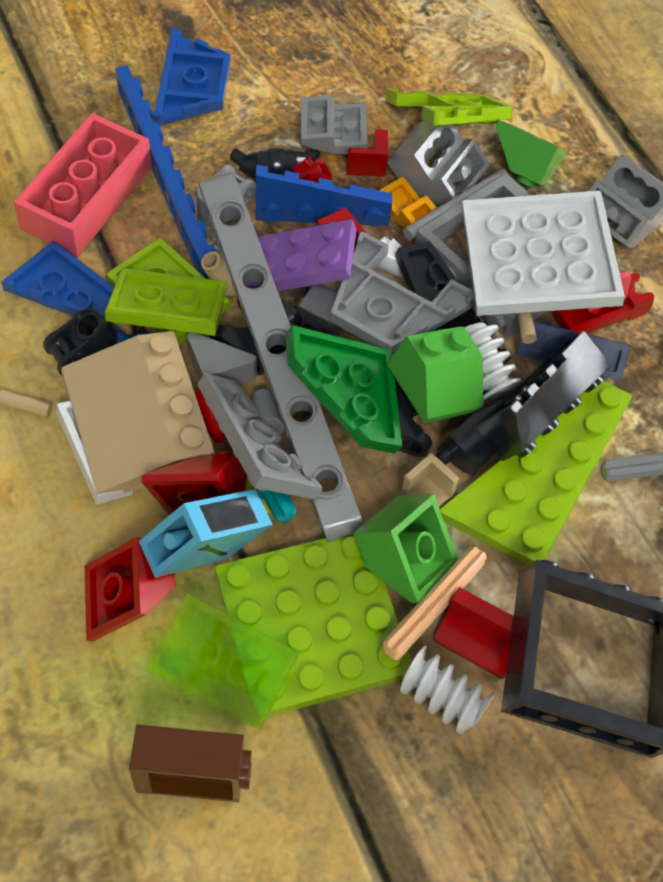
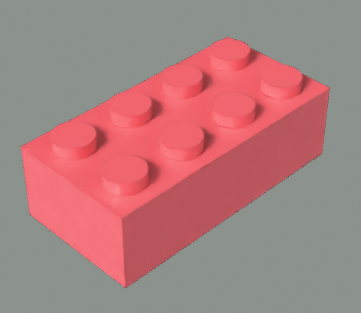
M91 113L13 202L20 230L49 244L55 241L70 254L78 257L152 167L149 139Z

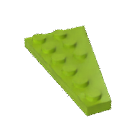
M605 381L589 393H586V391L579 396L582 402L568 414L562 413L558 416L557 419L560 421V424L547 435L542 436L540 434L534 440L537 446L528 455L521 459L515 455L505 461L500 460L440 509L444 522L527 566H530L536 560H546L633 395Z

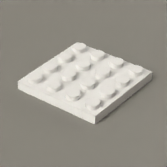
M601 191L462 200V215L476 316L623 306L625 295Z

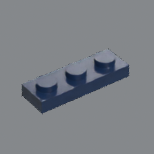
M533 321L537 339L533 343L526 344L522 342L520 336L516 355L545 361L564 342L581 332ZM587 334L612 364L601 376L622 380L631 345Z

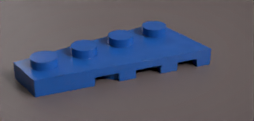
M256 164V221L317 223V220L346 207L360 225L389 226L392 193L351 184L346 189L336 187L332 180L319 178L317 183L299 179V173L285 171L283 175L269 173L268 167Z

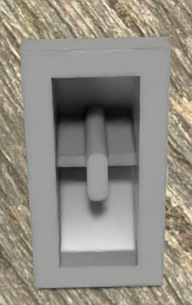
M188 333V357L199 381L204 373L234 380L239 386L255 381L257 377V356L201 334Z

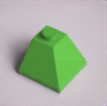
M498 120L496 129L509 169L518 174L516 181L531 188H534L536 183L546 185L564 159L567 150L512 124Z

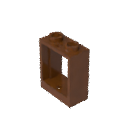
M136 724L129 771L136 793L239 803L241 789L249 790L252 750H244V735Z

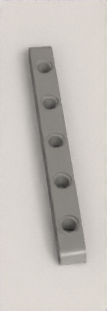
M233 172L200 181L198 185L205 208L293 453L304 464L300 471L307 480L315 478L319 482L322 479L329 478L338 485L333 491H321L315 500L310 499L324 538H326L327 542L352 535L363 525L319 401L288 367L287 349L281 354H272L268 351L274 345L286 347L285 333L291 326ZM229 220L238 221L237 224L231 226L224 224ZM257 281L262 283L256 289L246 287L250 282ZM302 410L312 415L305 422H298L292 418L294 413Z

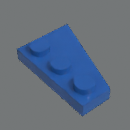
M52 241L1 282L3 291L73 317L83 309L89 308L96 310L105 317V310L114 289L110 283L55 241Z

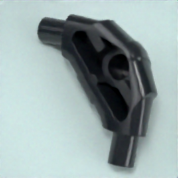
M236 148L231 152L230 160L239 165L241 172L256 182V164L268 167L269 173L283 175L285 171L294 172L292 168L309 156L314 162L320 157V151L312 148L305 152L292 149L284 150V148H270L246 155Z

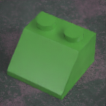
M463 326L408 335L387 364L424 423L478 412L483 408L482 354Z
M434 494L397 496L353 533L367 569L410 603H418L458 560Z

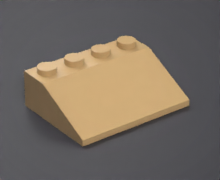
M174 330L137 335L61 367L77 431L84 447L97 494L124 490L123 493L147 489L141 482L143 474L199 455H215Z

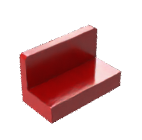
M459 587L433 637V641L496 677L504 679L507 669L513 615Z

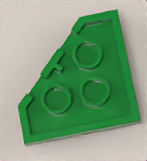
M292 325L285 333L288 367L361 447L395 454L402 447L395 378L387 365L392 358L391 350Z

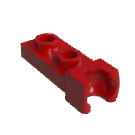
M633 273L630 274L631 281L623 306L601 307L590 312L587 308L555 310L552 315L561 328L578 332L585 331L586 334H589L627 319L630 321L647 314L653 305L654 294L652 292L643 294L634 292L635 282L639 281L640 275Z

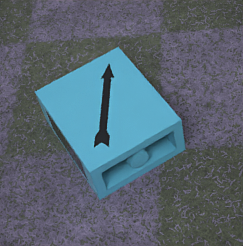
M256 489L184 503L139 540V543L154 577L157 578L227 560L273 524Z

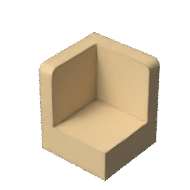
M430 453L404 476L400 496L434 494L441 509L453 499L459 478L435 455Z

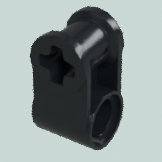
M91 308L83 309L61 328L50 333L43 342V348L47 354L53 355L58 363L57 370L62 376L61 367L113 346L116 343L118 332L116 327L111 322H107L105 317Z

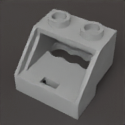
M425 121L420 122L387 161L398 179L403 176L417 195L421 197L427 195L438 206L445 204L474 186L490 165L474 138L464 141L454 124L433 126ZM436 151L442 153L439 158L434 160L431 168L427 166L428 161ZM460 181L456 187L453 185L454 182Z
M622 154L601 182L596 181L589 190L601 191L607 217L619 223L616 229L609 225L610 233L628 248L633 249L663 223V182Z

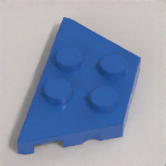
M172 28L154 113L155 123L158 122L159 125L223 110L231 65V54L218 48H212L208 43L198 38L192 42L182 37V30Z

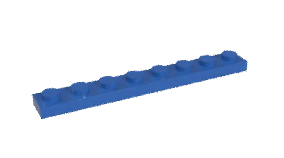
M128 65L115 68L119 96L135 132L149 139L151 169L194 268L206 279H209L201 266V261L205 254L211 251L216 252L213 244L208 245L205 240L207 239L205 225L202 219L196 220L193 198L191 194L185 195L184 193L185 185L179 169L174 170L172 166L174 165V160L170 147L163 146L161 127L158 122L153 123L152 121L153 113L148 99H142L143 91L139 78H133Z

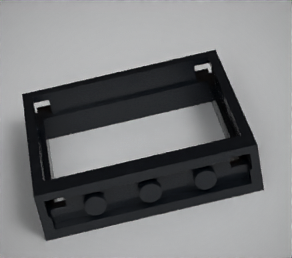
M536 560L519 573L501 712L649 758L663 754V598L647 597L632 592L625 585H611L596 580L589 573H575L560 568L553 561ZM545 590L654 626L647 723L533 688Z

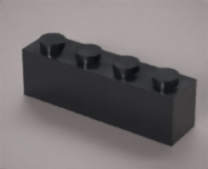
M585 331L564 342L489 412L475 428L502 461L515 455L521 459L537 446L534 440L540 434L545 436L560 424V421L557 419L558 416L562 413L568 414L582 402L579 396L584 391L589 393L604 381L601 375L612 364Z

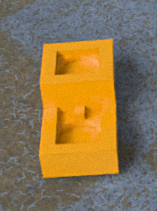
M403 176L379 190L392 193L390 216L403 228L437 208L427 195L420 198Z

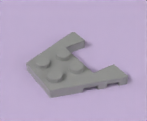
M362 231L359 234L357 246L353 253L350 279L342 280L331 310L330 322L373 346L391 350L393 355L406 336L432 332L475 306L473 290L453 279L430 302L373 271L388 255L389 245Z

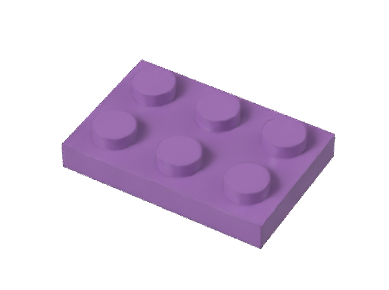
M353 220L331 222L324 225L299 228L293 231L258 237L277 291L350 279L357 230ZM254 281L248 283L246 287L256 289L262 283Z

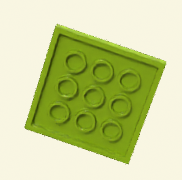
M354 534L327 542L326 538L215 566V575L256 720L403 680L404 674L412 662L409 651H407L399 660L394 661L382 652L383 641L397 627L399 622L385 582L367 569Z

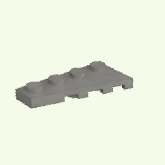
M204 373L197 385L205 398V403L218 421L220 430L225 434L230 443L233 454L247 474L249 483L260 491L268 490L315 500L323 487L315 478H310L309 480L305 478L300 471L304 464L295 454L287 455L278 445L281 436L273 427L257 419L261 412L234 380Z

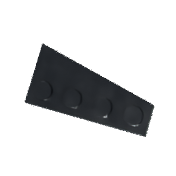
M430 241L399 247L395 253L408 290L430 302L438 296L451 279L454 280L455 278ZM473 308L433 331L461 326L465 328L476 323H482V321L476 316ZM497 348L498 352L507 351L505 348ZM511 356L505 359L502 363L507 364L508 361L511 359Z

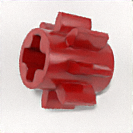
M309 156L292 168L295 173H299V179L316 183L319 178L332 180V174L328 166L321 159L313 162Z

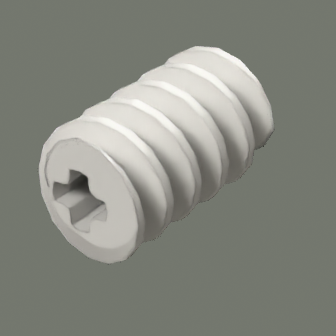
M476 323L467 326L465 330L482 354L483 405L493 403L510 394L522 381L520 378L509 379L508 377L516 367L514 364L503 365L502 363L510 356L509 351H497V348L505 342L503 338L492 339L491 335L499 330L498 325L487 326L486 323Z
M424 646L406 670L400 692L407 695L416 688L414 702L420 705L430 698L428 712L435 714L444 708L442 722L448 724L458 718L456 732L462 734L476 725L495 694L492 692L482 700L480 698L482 690L480 683H477L469 690L466 689L468 675L464 673L456 680H453L454 665L449 664L444 669L439 670L440 656L436 654L426 661L424 656L427 647Z

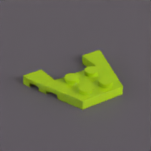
M387 88L386 102L394 106L423 107L422 120L433 126L466 125L474 122L496 125L498 120L511 119V105L484 94L445 92V95H434L423 90H414V93L398 92L399 89Z

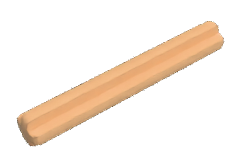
M476 546L469 547L386 637L381 648L382 652L394 661L399 660L451 603L459 587L464 588L485 565V560L487 559L485 552L480 551Z

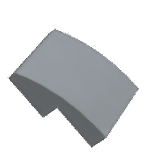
M333 95L301 98V144L319 151L348 155L349 148H368L366 103L334 105Z

